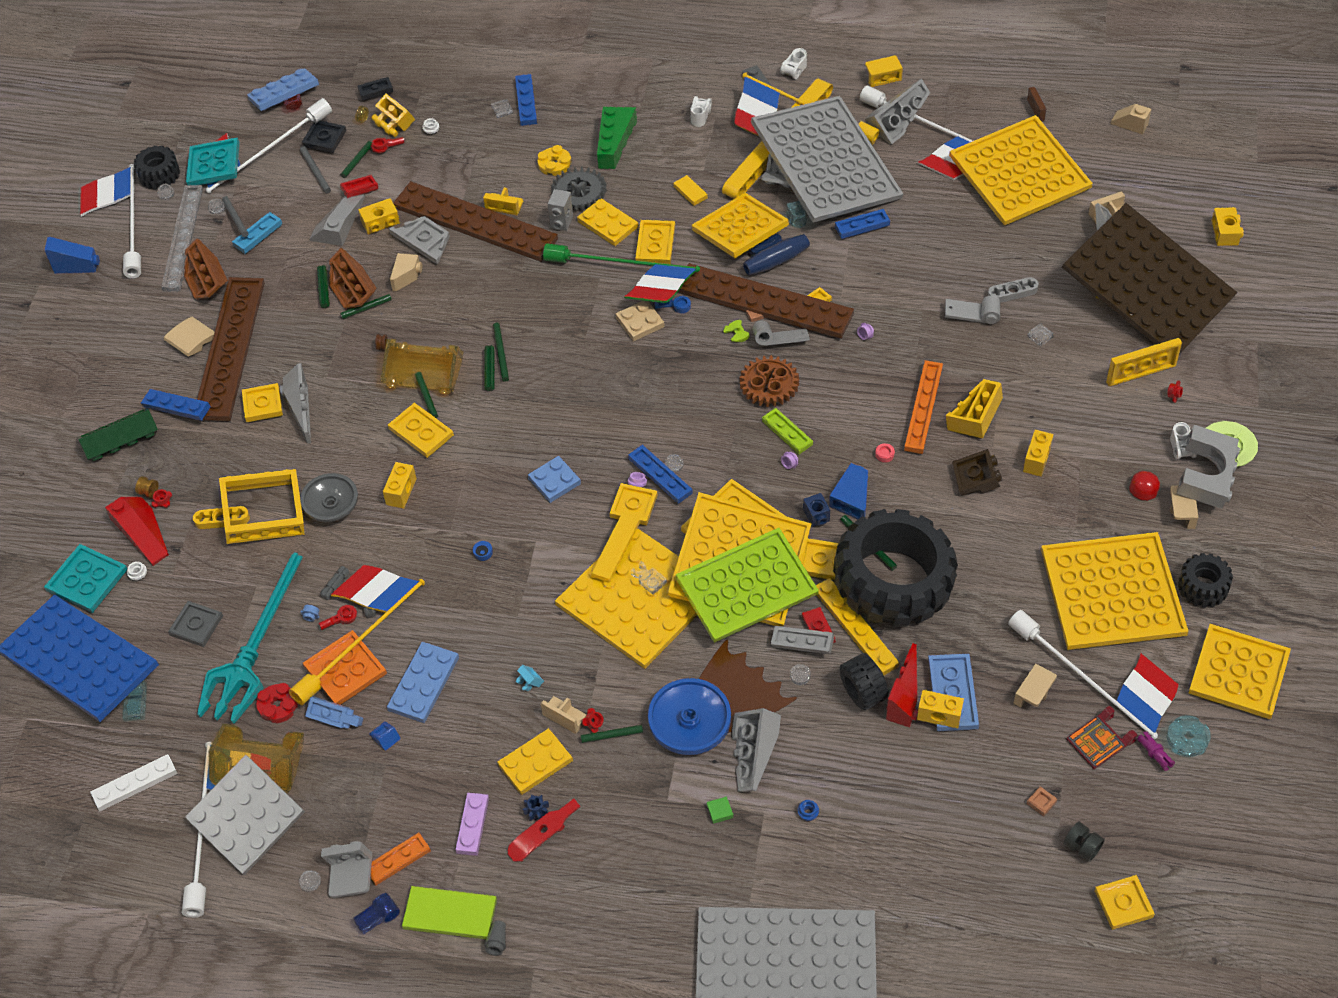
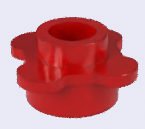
M1177 380L1176 384L1171 383L1168 387V398H1173L1174 403L1183 394V387H1180L1181 382Z
M163 489L155 491L153 494L154 501L151 503L152 506H170L172 493Z
M589 708L586 717L582 719V725L589 727L591 732L595 733L602 726L604 718L601 713L595 712L594 708Z

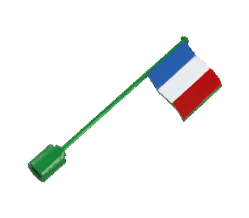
M546 243L543 251L544 261L566 263L570 257L653 266L642 276L634 289L624 296L626 299L667 303L677 294L691 275L700 271L699 266L690 267L574 254L565 245Z

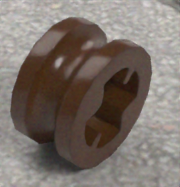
M380 334L376 335V350H380V348L387 350V334H383V336Z

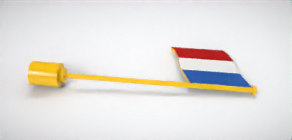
M743 73L742 77L745 79L744 87L736 110L735 125L759 136L751 124L752 117L776 112L778 110L780 94L802 105L808 103L747 75V73ZM861 121L858 125L871 145H873L879 136L880 129Z
M363 565L331 596L344 598L363 607L385 612V614L317 676L306 674L289 690L290 696L298 704L304 705L310 697L314 696L321 689L320 678L421 585L424 586L425 581L423 579L416 581L400 577L381 568Z

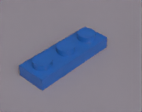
M884 209L835 222V228L841 239L890 225V219Z

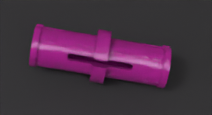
M1147 731L1143 732L1145 736L1140 734L1137 741L1148 751L1149 757L1154 758L1164 771L1169 770L1167 766L1172 768L1175 762L1166 754L1164 747L1158 744Z

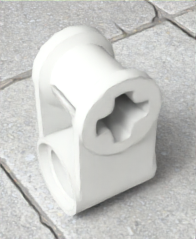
M802 48L795 49L783 62L780 69L781 74H788L793 79H797L807 67L806 50Z
M698 96L694 97L691 107V124L693 126L700 127L705 125L708 114L711 111V98L707 100L700 99Z
M1183 422L1174 425L1170 436L1176 460L1181 457L1191 456L1195 458L1197 454L1185 450L1187 436L1191 430L1189 425Z

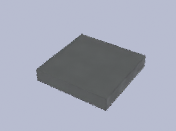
M187 601L168 633L175 638L204 647L221 621L223 614L220 611Z

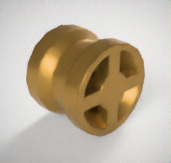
M141 476L136 483L135 492L136 494H145L146 497L153 498L154 492L158 490L159 483L154 479L148 480L147 477Z

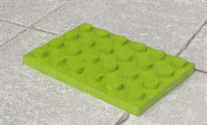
M780 528L677 573L675 576L714 643L819 593L818 588Z

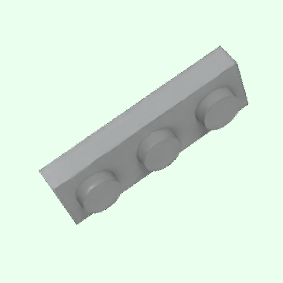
M775 626L771 646L831 654L834 634L832 632Z

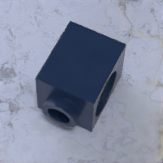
M821 493L803 499V511L812 527L824 525L830 521V508Z

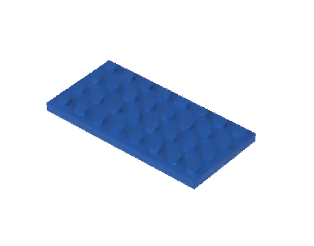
M55 594L0 644V654L99 722L159 665L157 660Z

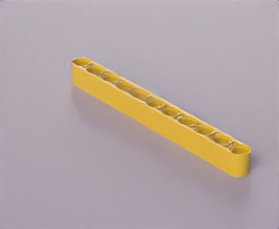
M817 78L799 99L806 103L828 99L832 93L833 85ZM795 102V104L792 107L800 106L802 104ZM763 141L758 144L724 183L722 194L733 199L746 193L767 169L770 153Z

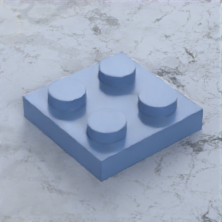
M560 456L528 474V479L550 503L581 484L580 478Z

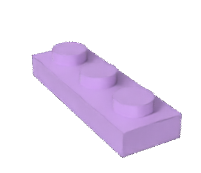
M467 793L456 845L457 854L478 856L489 801L488 795Z

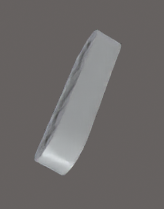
M1028 277L994 285L989 288L988 296L998 297L1000 303L1031 296L1037 293L1039 283L1035 278ZM1010 288H1015V289H1017L1018 291L1015 292V293H1012V292L1009 291V289H1010Z

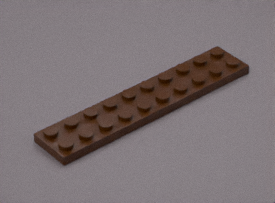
M412 181L408 183L393 202L397 210L419 218L425 216L438 225L540 262L544 259L543 251L545 244H555L558 240V234Z
M688 263L687 266L696 267L698 265ZM699 266L700 271L691 275L677 292L744 312L751 311L769 319L842 339L854 315V308Z
M229 277L197 398V400L208 402L211 406L202 420L231 421L265 284L263 278Z

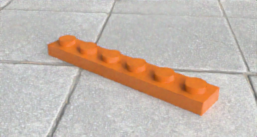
M926 360L924 362L904 451L923 454L943 363Z

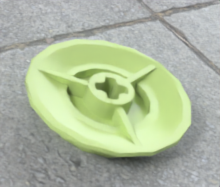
M1229 421L1216 422L1206 427V429L1239 439L1237 447L1240 448V451L1235 459L1237 467L1251 462L1257 454L1258 442L1254 434L1247 427Z

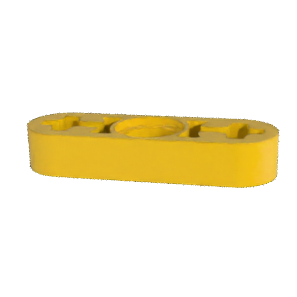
M243 506L228 507L231 526L247 524L249 522L250 515L247 508ZM222 508L199 510L193 515V521L198 529L225 527L224 520H216L218 516L223 515Z

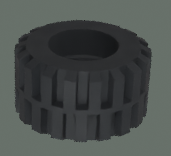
M162 145L147 147L145 150H141V153L137 154L134 159V168L139 182L148 189L153 188V190H157L158 188L169 187L171 183H175L176 179L179 178L180 168L173 150H170L169 147L164 148Z
M1200 553V556L1197 554L1192 555V558H1188L1186 563L1183 564L1178 580V588L1181 590L1182 597L1186 596V601H1192L1195 606L1202 605V608H1206L1207 605L1211 608L1215 607V604H1221L1227 598L1232 584L1233 574L1231 573V567H1227L1228 563L1221 561V557H1214L1211 553L1209 555ZM1198 577L1208 578L1213 583H1204Z
M861 653L840 665L842 683L850 698L861 709L867 710L888 698L889 693L886 680L878 665L867 654Z

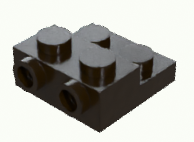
M988 449L952 461L959 492L962 496L977 490L985 493L1000 487L999 482L1002 481L1000 471L995 469V466H998L996 456L991 455Z

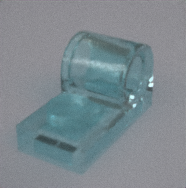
M800 201L788 203L786 216L790 224L795 228L804 227L807 223L808 214Z
M145 679L124 698V721L145 719L147 683Z

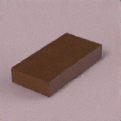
M1030 87L1027 101L1034 114L1043 122L1046 116V107L1036 88Z

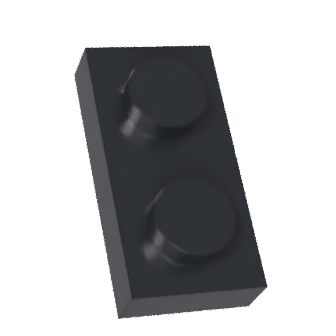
M389 77L357 85L362 101L394 92Z

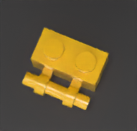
M387 94L375 105L381 114L379 116L376 114L372 116L375 124L378 127H382L388 135L393 137L398 135V131L395 130L397 126L405 132L415 120L408 110ZM387 118L390 120L389 124L385 122Z

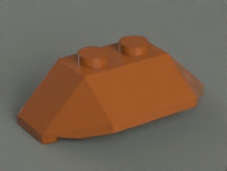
M196 239L185 250L184 277L194 299L210 298L228 281L218 258L199 239Z
M340 248L329 260V265L331 266L330 287L343 307L351 309L362 306L377 289L364 268L343 248Z

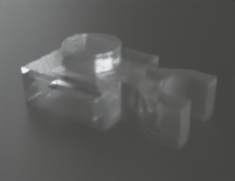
M640 561L638 564L642 570L636 571L632 568L631 575L639 578V584L654 595L667 583V578L653 567L648 570L646 565Z

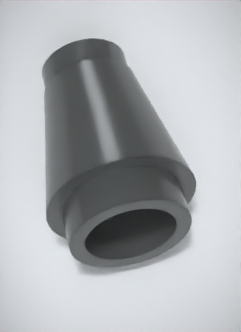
M502 921L493 922V926L484 943L485 951L490 955L499 956L506 949V924Z

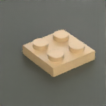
M648 301L639 302L615 313L616 319L633 341L665 327L664 321Z

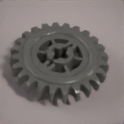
M575 166L573 172L567 168V175L561 171L562 177L556 175L557 181L553 179V184H551V195L554 189L571 192L572 208L575 211L578 208L584 210L586 207L588 209L596 201L604 198L607 192L604 177H601L600 172L596 175L595 169L590 173L589 167L586 172H584L582 166L579 172Z

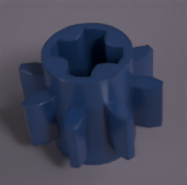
M532 794L528 800H524L525 808H523L524 815L529 814L530 821L533 819L539 820L548 813L546 808L549 807L548 801L543 802V795L534 796Z

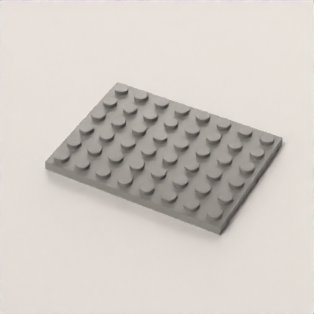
M840 96L752 117L751 124L812 222L902 199L903 192Z
M699 907L696 998H877L875 910Z

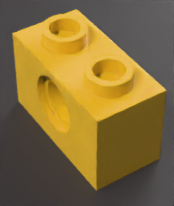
M391 198L358 209L361 222L367 234L400 223L398 212Z
M1236 207L1214 208L1211 221L1217 246L1239 245L1244 231L1243 227H1240V215L1237 214Z
M1039 430L1034 431L1025 458L1023 472L1042 477L1054 434Z
M395 462L383 490L386 505L405 508L417 479L413 465Z
M922 690L917 720L959 728L964 698Z

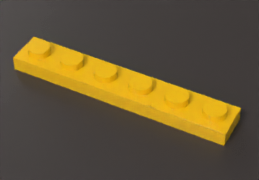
M828 578L817 584L816 587L819 590L817 597L861 651L874 660L883 676L898 668L899 661L862 616L858 615L847 605V598H842L834 582Z

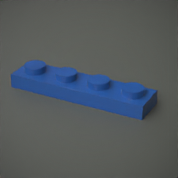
M531 74L515 76L521 126L537 124Z
M150 389L141 401L142 406L145 408L202 421L211 407L205 401Z
M644 445L628 454V459L678 504L693 494L692 488Z

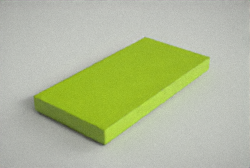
M411 886L402 928L405 930L487 939L492 926L497 897Z

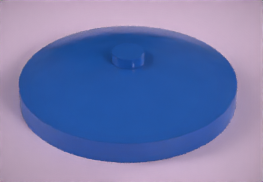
M680 679L665 685L653 697L648 710L649 727L656 741L669 751L683 755L700 754L713 749L725 738L731 724V709L726 696L715 685L701 679Z

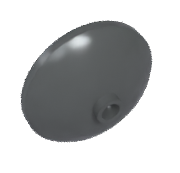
M328 473L317 476L306 484L302 490L300 502L303 511L310 518L321 522H331L347 516L355 508L358 501V491L350 478L337 473Z

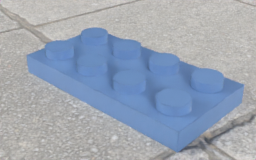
M305 68L298 69L295 73L283 76L276 82H270L265 87L254 89L247 96L249 101L262 111L319 85L317 78Z
M421 642L388 703L387 710L425 723L459 659L458 653Z
M970 655L928 656L932 692L964 698L959 728L936 724L937 731L979 729Z

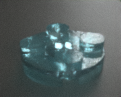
M1186 715L1176 718L1170 724L1167 731V741L1172 747V751L1178 755L1190 757L1202 755L1205 753L1211 739L1208 726L1206 724L1203 725L1194 716ZM1188 732L1190 733V736H1194V738L1187 739L1184 736Z

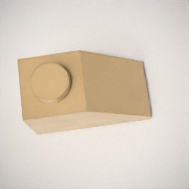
M1133 104L1118 110L1111 124L1143 134L1149 124L1151 109Z
M397 254L390 278L392 291H398L417 280L418 274L422 272V262H419L418 255Z

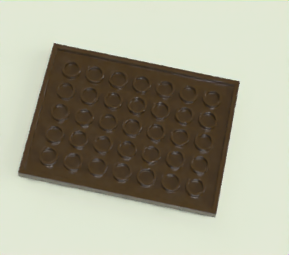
M1127 203L1105 222L1061 267L1155 345L1180 338L1182 345L1179 355L1238 293Z

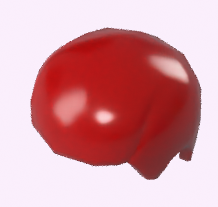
M1139 471L1132 477L1129 491L1134 497L1148 501L1157 496L1160 481L1151 472Z

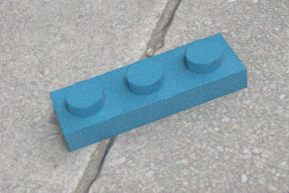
M271 212L267 213L247 229V237L239 235L232 241L233 246L246 254L280 227L282 220Z

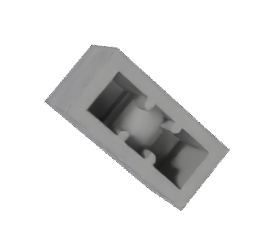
M554 189L548 202L551 228L568 230L573 218L571 192Z

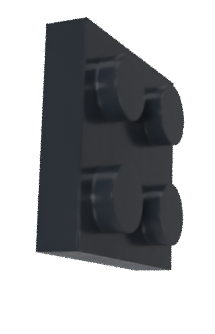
M321 120L317 123L313 122L302 141V145L307 148L334 153L346 132V126Z

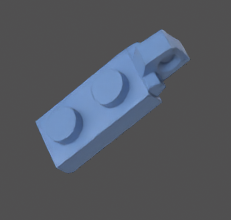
M314 696L310 697L305 715L308 718L339 728H349L350 725L358 727L359 725L362 726L363 717L353 715L354 710L349 707Z

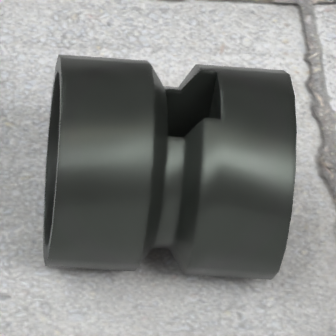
M1078 821L1067 834L1063 844L1072 851L1078 850L1079 855L1090 862L1100 851L1105 839L1096 832L1090 833V829ZM1083 837L1086 838L1083 843H1080Z

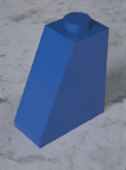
M47 237L45 253L54 274L96 272L100 259L96 255L94 248Z
M851 463L830 494L829 507L855 519H860L862 516L865 517L868 470Z

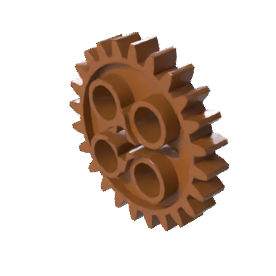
M770 355L769 359L763 356L762 360L756 358L755 363L749 361V366L745 365L744 370H741L740 389H742V394L746 395L747 400L752 398L753 404L759 401V406L766 403V407H769L770 403H772L776 407L777 402L783 405V400L789 402L790 396L795 397V392H798L799 373H796V368H792V363L786 364L787 359L780 361L779 356L776 359H773L772 355Z

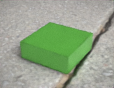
M727 796L707 802V808L713 824L733 818Z

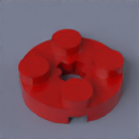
M274 684L258 693L256 706L262 719L270 720L272 723H282L294 715L293 712L296 710V707L298 708V703L290 696L289 690L291 688L288 684ZM275 701H282L278 707L273 705Z

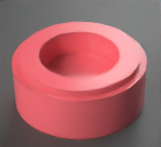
M884 443L877 446L875 455L880 462L886 463L893 460L895 450L890 444Z

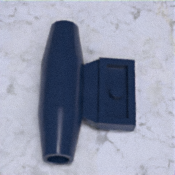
M775 233L748 250L752 257L743 263V268L747 275L770 270L793 259L810 246L809 240L805 234L782 240V236Z

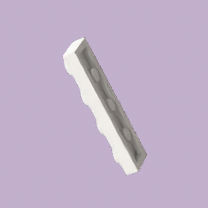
M167 754L91 791V795L98 810L102 811L178 773Z

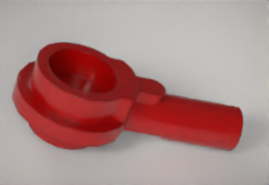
M400 137L392 140L376 138L373 140L371 148L376 153H383L388 147L404 144V138Z
M344 605L338 610L337 615L318 624L321 630L334 624H350L355 621L357 610L352 605Z

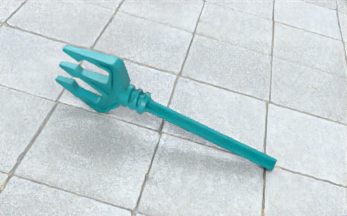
M294 552L291 555L247 645L240 647L233 663L216 667L207 672L198 708L199 717H202L211 706L208 700L217 683H225L222 698L216 705L214 715L216 720H219L228 709V703L242 686L249 687L242 702L233 707L231 716L233 724L236 723L257 698L258 693L263 690L264 686L252 671V666H254L255 660L259 656L257 649L303 558L298 553Z

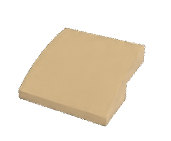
M190 317L165 335L164 340L185 355L191 356L202 351V345L212 341L215 332L194 317Z

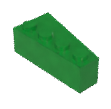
M603 107L597 149L598 169L616 168L622 155V150L627 145L628 137L631 136L632 129L637 123L636 107Z

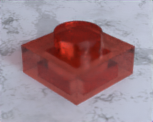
M300 93L284 100L287 110H295L303 106Z

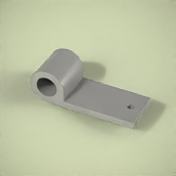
M987 296L982 300L981 304L946 299L945 317L994 324L1000 320V299L996 296Z
M762 320L757 321L752 329L756 342L764 346L810 340L807 329L772 333L768 322Z

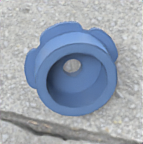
M305 605L300 614L304 620L313 622L315 619H319L320 610L315 606Z

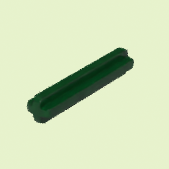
M325 265L317 267L319 304L321 308H328L330 302L327 269Z
M487 345L484 348V387L486 391H493L495 389V350L492 345Z

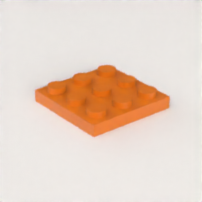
M353 630L303 662L304 668L310 675L314 674L317 676L359 637ZM361 640L320 678V686L333 703L341 705L386 675L387 671Z

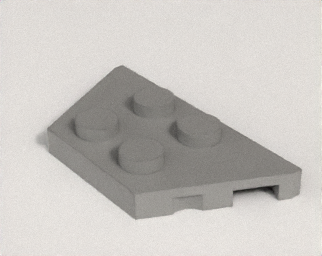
M425 216L414 221L405 222L403 227L395 229L393 226L389 228L390 234L436 264L439 263L450 237L448 231Z

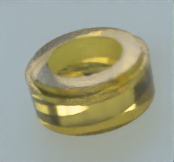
M361 105L356 111L355 120L364 123L368 118V108Z

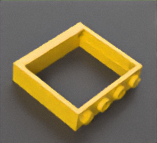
M296 469L219 478L227 544L305 535ZM292 484L297 518L230 525L227 500L228 491Z

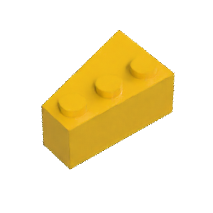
M983 379L963 402L960 401L957 404V408L953 412L946 414L947 430L983 438L1003 399L1002 384Z

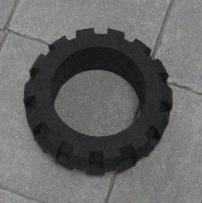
M886 509L873 511L869 514L868 519L862 516L848 527V531L842 534L837 545L833 572L836 576L835 584L842 598L847 597L846 603L858 615L863 612L868 615V621L881 625L883 621L892 623V627H907L910 621L919 624L933 617L934 612L937 613L942 610L948 602L957 577L956 569L958 563L956 553L953 547H950L951 542L941 528L938 530L933 528L934 524L930 519L922 515L919 518L909 515L910 511L896 509L894 513H887ZM878 551L902 553L918 562L924 569L927 577L914 584H892L871 573L864 564L863 559Z

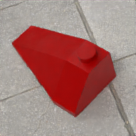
M120 497L105 507L111 521L152 566L169 555L154 511L142 497Z
M912 643L906 656L904 667L902 666L900 669L899 678H896L888 698L886 720L909 728L912 720L916 721L918 717V709L916 708L917 644Z

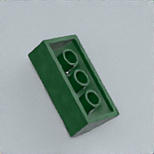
M145 408L77 438L87 459L95 461L102 458V454L107 451L111 454L120 450L121 445L127 443V446L137 443V439L142 436L146 439L155 435L154 431L158 430L149 409Z

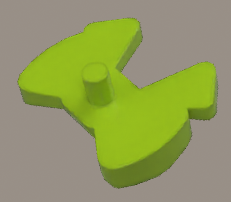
M741 320L731 322L723 330L724 334L735 331L736 334L731 338L732 342H744L750 337L749 333L744 331Z

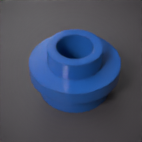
M805 800L799 804L798 815L801 819L812 821L817 818L819 807L814 801ZM809 809L812 812L806 813L805 810Z

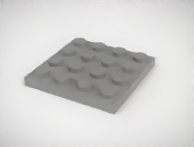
M245 755L190 811L186 818L245 875L305 811L254 761Z

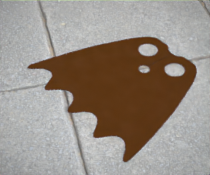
M725 640L699 679L715 685L726 696L731 709L729 733L733 730L735 713L762 708L775 713L794 702L797 697H782L779 693L782 682L764 681L762 677L764 667L749 668L745 663L746 652L731 654L728 651V640Z

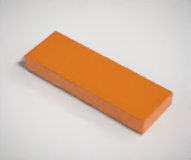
M420 833L415 834L372 861L371 880L375 886L431 852L430 847Z

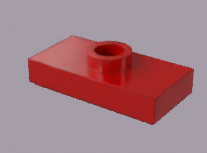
M372 175L341 183L340 189L347 198L377 190L378 183Z
M821 607L802 613V619L808 630L832 632Z

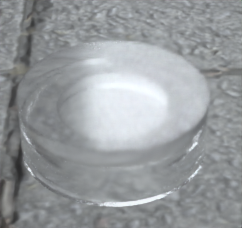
M798 664L792 667L790 679L794 684L805 685L809 682L811 672L807 666Z

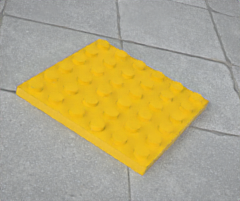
M1036 115L949 152L951 159L1004 226L1091 189L1093 185Z
M699 492L667 596L689 602L675 578L677 573L777 528L781 529L801 561L811 523ZM788 609L760 622L783 627Z
M638 528L610 583L592 577V571L598 561L597 559L555 600L556 606L644 669L697 616L690 602L667 596L679 556Z
M1158 532L1041 546V553L1067 650L1188 635L1187 624Z

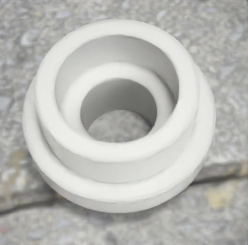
M430 118L424 121L423 131L425 133L433 134L439 130V124L435 119Z
M133 562L128 566L127 575L131 580H140L147 574V568L141 562Z

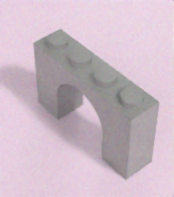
M1194 425L1187 436L1185 450L1210 459L1217 466L1219 474L1206 475L1186 468L1179 479L1176 494L1222 509L1224 504L1229 502L1232 497L1230 488L1235 480V477L1232 475L1237 467L1235 459L1240 451V448L1237 447L1239 439Z

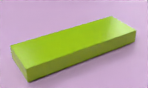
M777 408L762 417V422L797 454L800 455L813 445V440Z

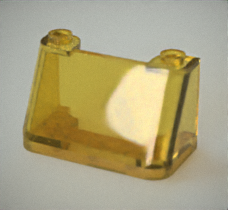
M387 338L380 381L386 384L385 387L396 389L397 386L420 389L415 373L421 372L428 390H437L441 394H450V392L454 391L464 352L456 345H449V348L446 346L438 348L409 345L407 342L396 343V339Z
M222 724L209 749L210 781L216 786L247 755L286 793L290 792L294 784L304 744V733L289 732L284 736L283 744L243 740V732L238 726Z

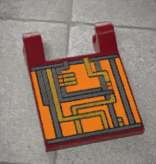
M1111 706L1106 707L1098 716L1066 739L1094 770L1137 740V733L1134 730H1130L1120 738L1106 723L1114 717L1115 710Z

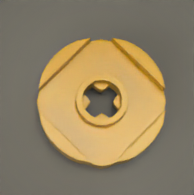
M555 145L538 153V167L542 173L548 175L547 173H553V176L561 175V171L566 173L567 168L570 169L571 155L567 150L562 149V146Z

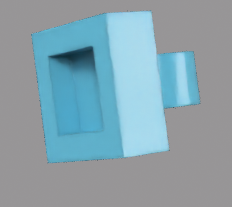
M522 665L517 670L521 676L516 679V682L522 684L526 681L525 686L522 688L525 691L531 690L532 686L540 687L544 682L531 667Z

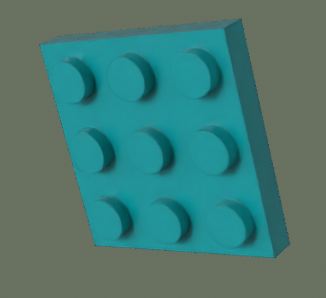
M238 138L190 146L186 177L188 187L237 178L240 145Z
M79 544L44 588L47 592L55 594L93 613L128 568L123 563Z

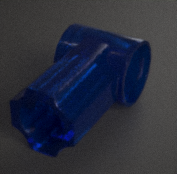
M383 893L374 899L370 907L353 917L360 931L366 934L383 921L390 922L399 915L400 909L388 893Z

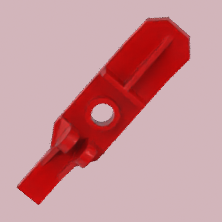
M573 798L560 810L550 811L508 846V855L514 862H522L532 851L539 846L541 847L556 832L562 831L565 828L564 822L581 806ZM547 827V831L542 833L541 829Z

